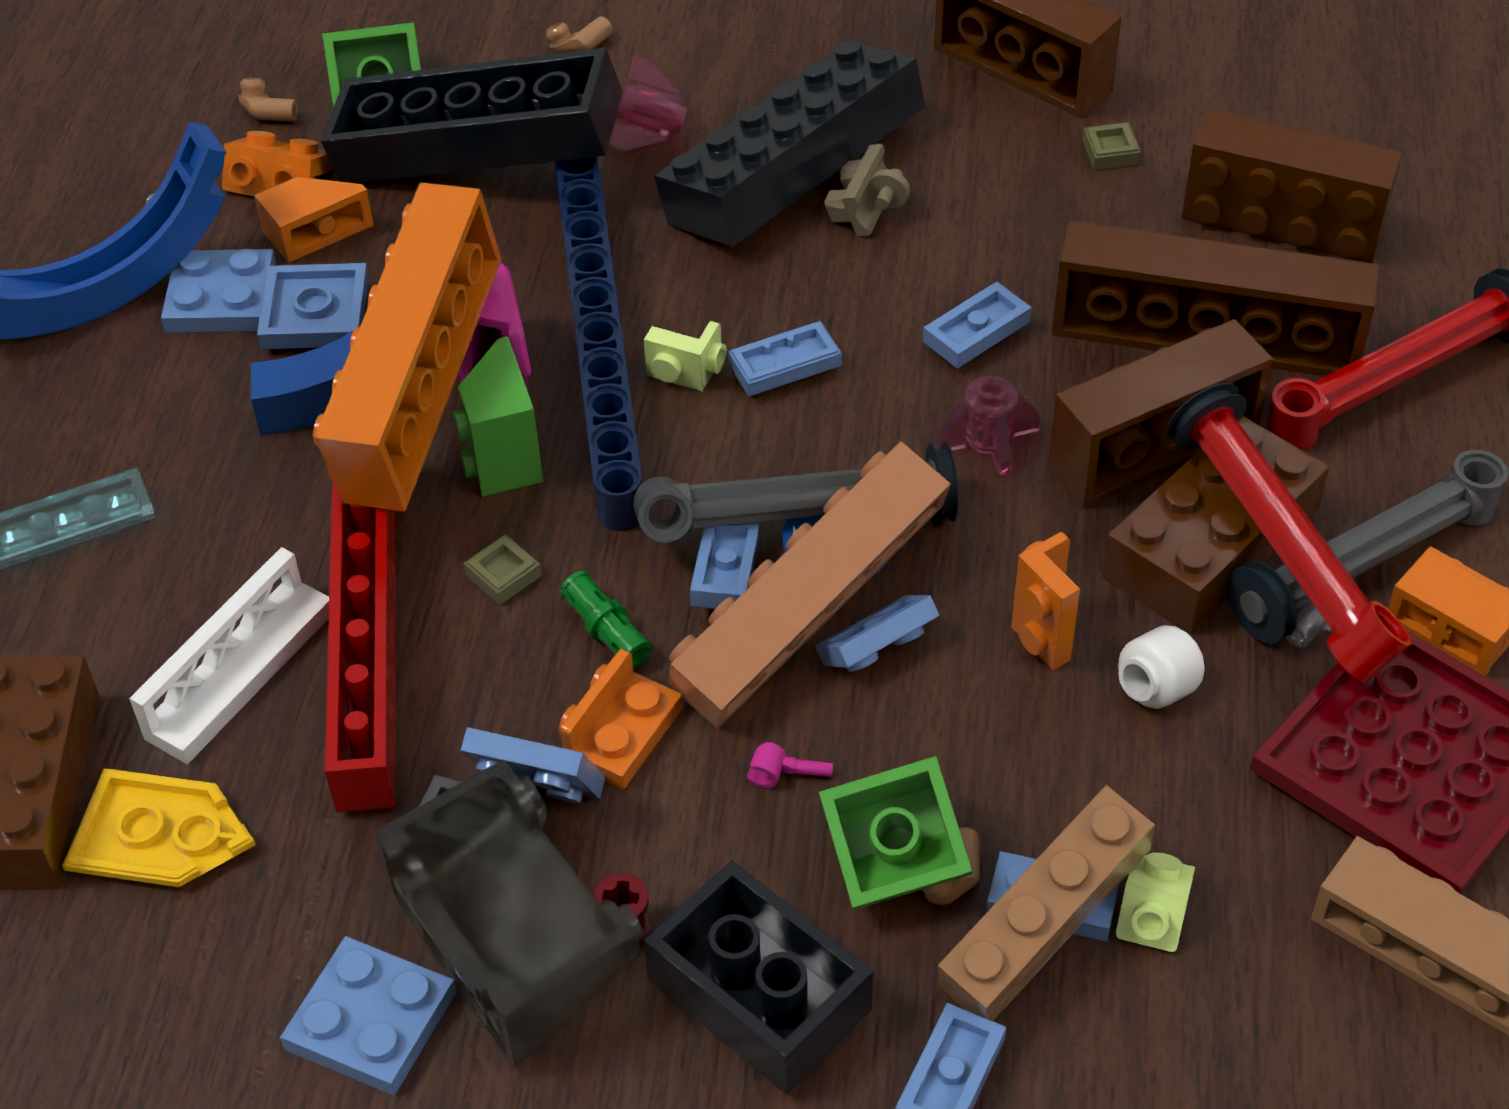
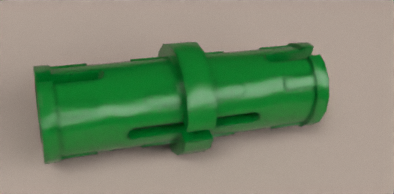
M578 571L570 575L561 585L564 589H561L559 594L585 622L584 628L592 639L601 640L614 656L620 649L632 653L633 669L644 664L651 655L649 651H653V645L627 618L626 608L616 599L611 600L606 596L586 571Z

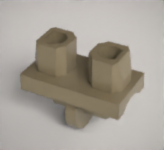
M883 144L869 145L862 160L848 161L840 171V180L844 190H830L825 199V207L831 222L851 223L857 237L870 236L882 210L901 207L906 203L910 194V185L903 176L902 171L896 168L891 170L886 168L883 161L885 152Z

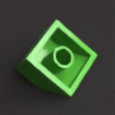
M414 22L322 34L333 107L344 79L421 70Z
M508 337L499 338L458 386L461 409L452 411L459 441H467V446L459 447L465 477H476L482 497L543 482L534 408Z
M936 756L819 792L853 910L973 874Z

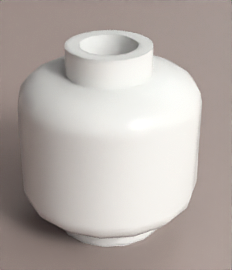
M1163 625L1125 645L1119 657L1118 675L1120 684L1129 697L1147 708L1161 709L1193 693L1203 681L1205 666L1203 655L1197 643L1187 632L1176 626Z

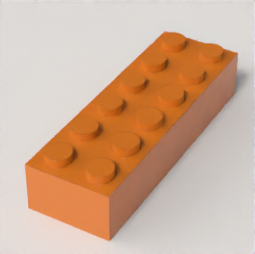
M420 183L412 203H408L404 208L401 230L395 244H390L387 249L385 268L378 285H373L369 292L366 314L361 326H357L353 330L349 355L343 369L336 372L329 403L324 414H320L317 417L314 425V443L323 456L328 468L329 477L334 481L343 503L406 511L502 260L480 189Z

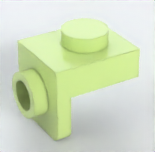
M713 321L708 323L699 339L654 326L650 328L644 338L646 376L695 390L703 391L712 374H718L722 370L726 359L727 347L721 343V324Z
M1165 853L1145 855L1129 872L1116 929L1117 938L1174 952L1177 949L1195 867L1182 864L1178 858Z

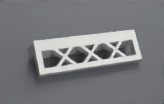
M281 547L129 698L144 740L188 765L329 619V596L302 583L294 553ZM281 577L282 583L270 594L273 584ZM243 615L240 625L233 631L236 621ZM206 652L202 664L195 670L198 659ZM167 691L164 702L154 710L153 704Z

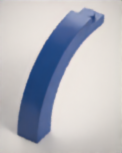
M189 122L163 182L144 208L115 234L98 245L59 262L26 269L0 270V339L27 338L55 333L102 317L149 290L168 275L189 254L215 219L226 197L214 180L223 169L224 157L227 152L207 125Z
M353 331L331 343L302 354L251 363V402L260 435L286 432L314 425L317 417L320 414H324L332 395L334 376L338 370L343 369L349 355Z

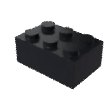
M733 860L644 939L648 980L786 1095L872 1010L873 970Z

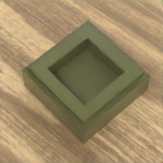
M1128 122L1083 129L1082 141L1094 171L1140 165L1141 151Z
M506 534L463 563L465 576L499 605L542 576L540 563Z

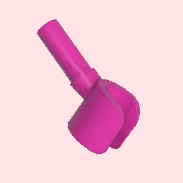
M766 742L755 750L747 779L755 786L772 788L778 783L781 772L832 777L833 763L788 757L784 749L779 745Z

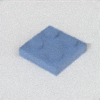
M273 249L191 250L171 271L161 315L165 333L257 331L268 266H276Z
M367 264L268 266L257 330L260 349L319 348L343 337L357 326H360L365 315L369 283Z
M469 727L466 729L460 750L477 764L476 771L490 776V783L515 791H524L526 783L534 784L547 789V796L568 803L580 804L582 795L600 799L606 778L583 752Z
M345 936L280 1036L283 1048L290 1053L395 1096L457 993L454 979Z

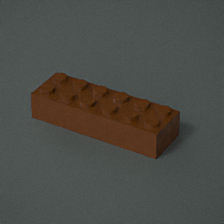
M1069 220L1059 262L1052 335L1157 351L1162 347H1169L1198 335L1205 329L1214 328L1235 319L1273 358L1271 368L1327 376L1363 357L1375 308L1379 264Z

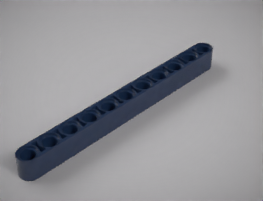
M598 157L554 161L596 513L599 523L605 528L613 531H626L639 525L633 507L634 494L642 484V474Z

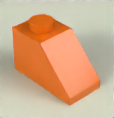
M295 177L254 195L262 232L288 263L374 226L367 189L363 184Z

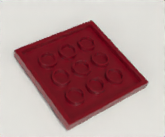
M1408 631L1412 640L1411 646L1366 682L1354 678L1337 662L1255 752L1252 757L1250 770L1353 836H1359L1375 846L1390 850L1399 860L1431 878L1445 881L1462 895L1509 837V690Z

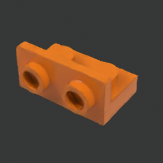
M620 649L608 665L602 664L597 669L591 680L589 690L578 705L572 704L563 714L558 729L562 748L583 752L606 776L605 782L624 790L683 709V694L633 672L632 653Z

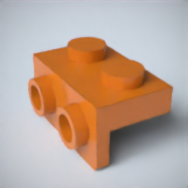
M248 131L246 137L224 143V149L227 153L224 157L222 188L225 191L254 196L295 177L314 179L318 175L333 171L334 167L325 150L318 149V142L291 139L290 143L275 141V134L270 132Z
M1063 532L1045 541L1032 543L1023 553L1018 555L1011 628L1019 635L1025 649L1032 655H1038L1053 671L1071 661L1080 588L1066 575L1070 539Z

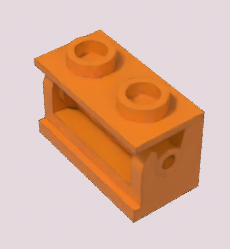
M1430 546L1394 586L1388 609L1400 620L1406 630L1478 673L1486 676L1493 664L1508 648L1509 588L1501 586L1465 566L1459 560L1451 558Z

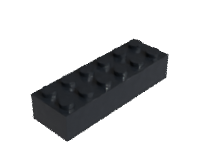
M846 41L838 44L832 53L819 62L805 67L803 73L787 84L773 89L771 95L754 107L740 112L738 118L722 129L708 134L702 143L689 152L678 155L671 161L670 165L654 175L668 225L732 247L736 246L842 169L848 161L854 160L865 152L869 145L876 144L926 107L916 58L895 53L891 49H879L863 45L859 41Z
M606 48L344 79L320 142L340 181L348 183L373 182L403 177L414 178L422 175L459 173L461 171L487 168L499 169L506 166L533 163L545 164L552 161L580 158L590 159L606 156L623 90Z

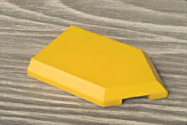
M104 768L62 867L64 871L181 887L256 844L244 824H241L228 805L227 799L216 783Z

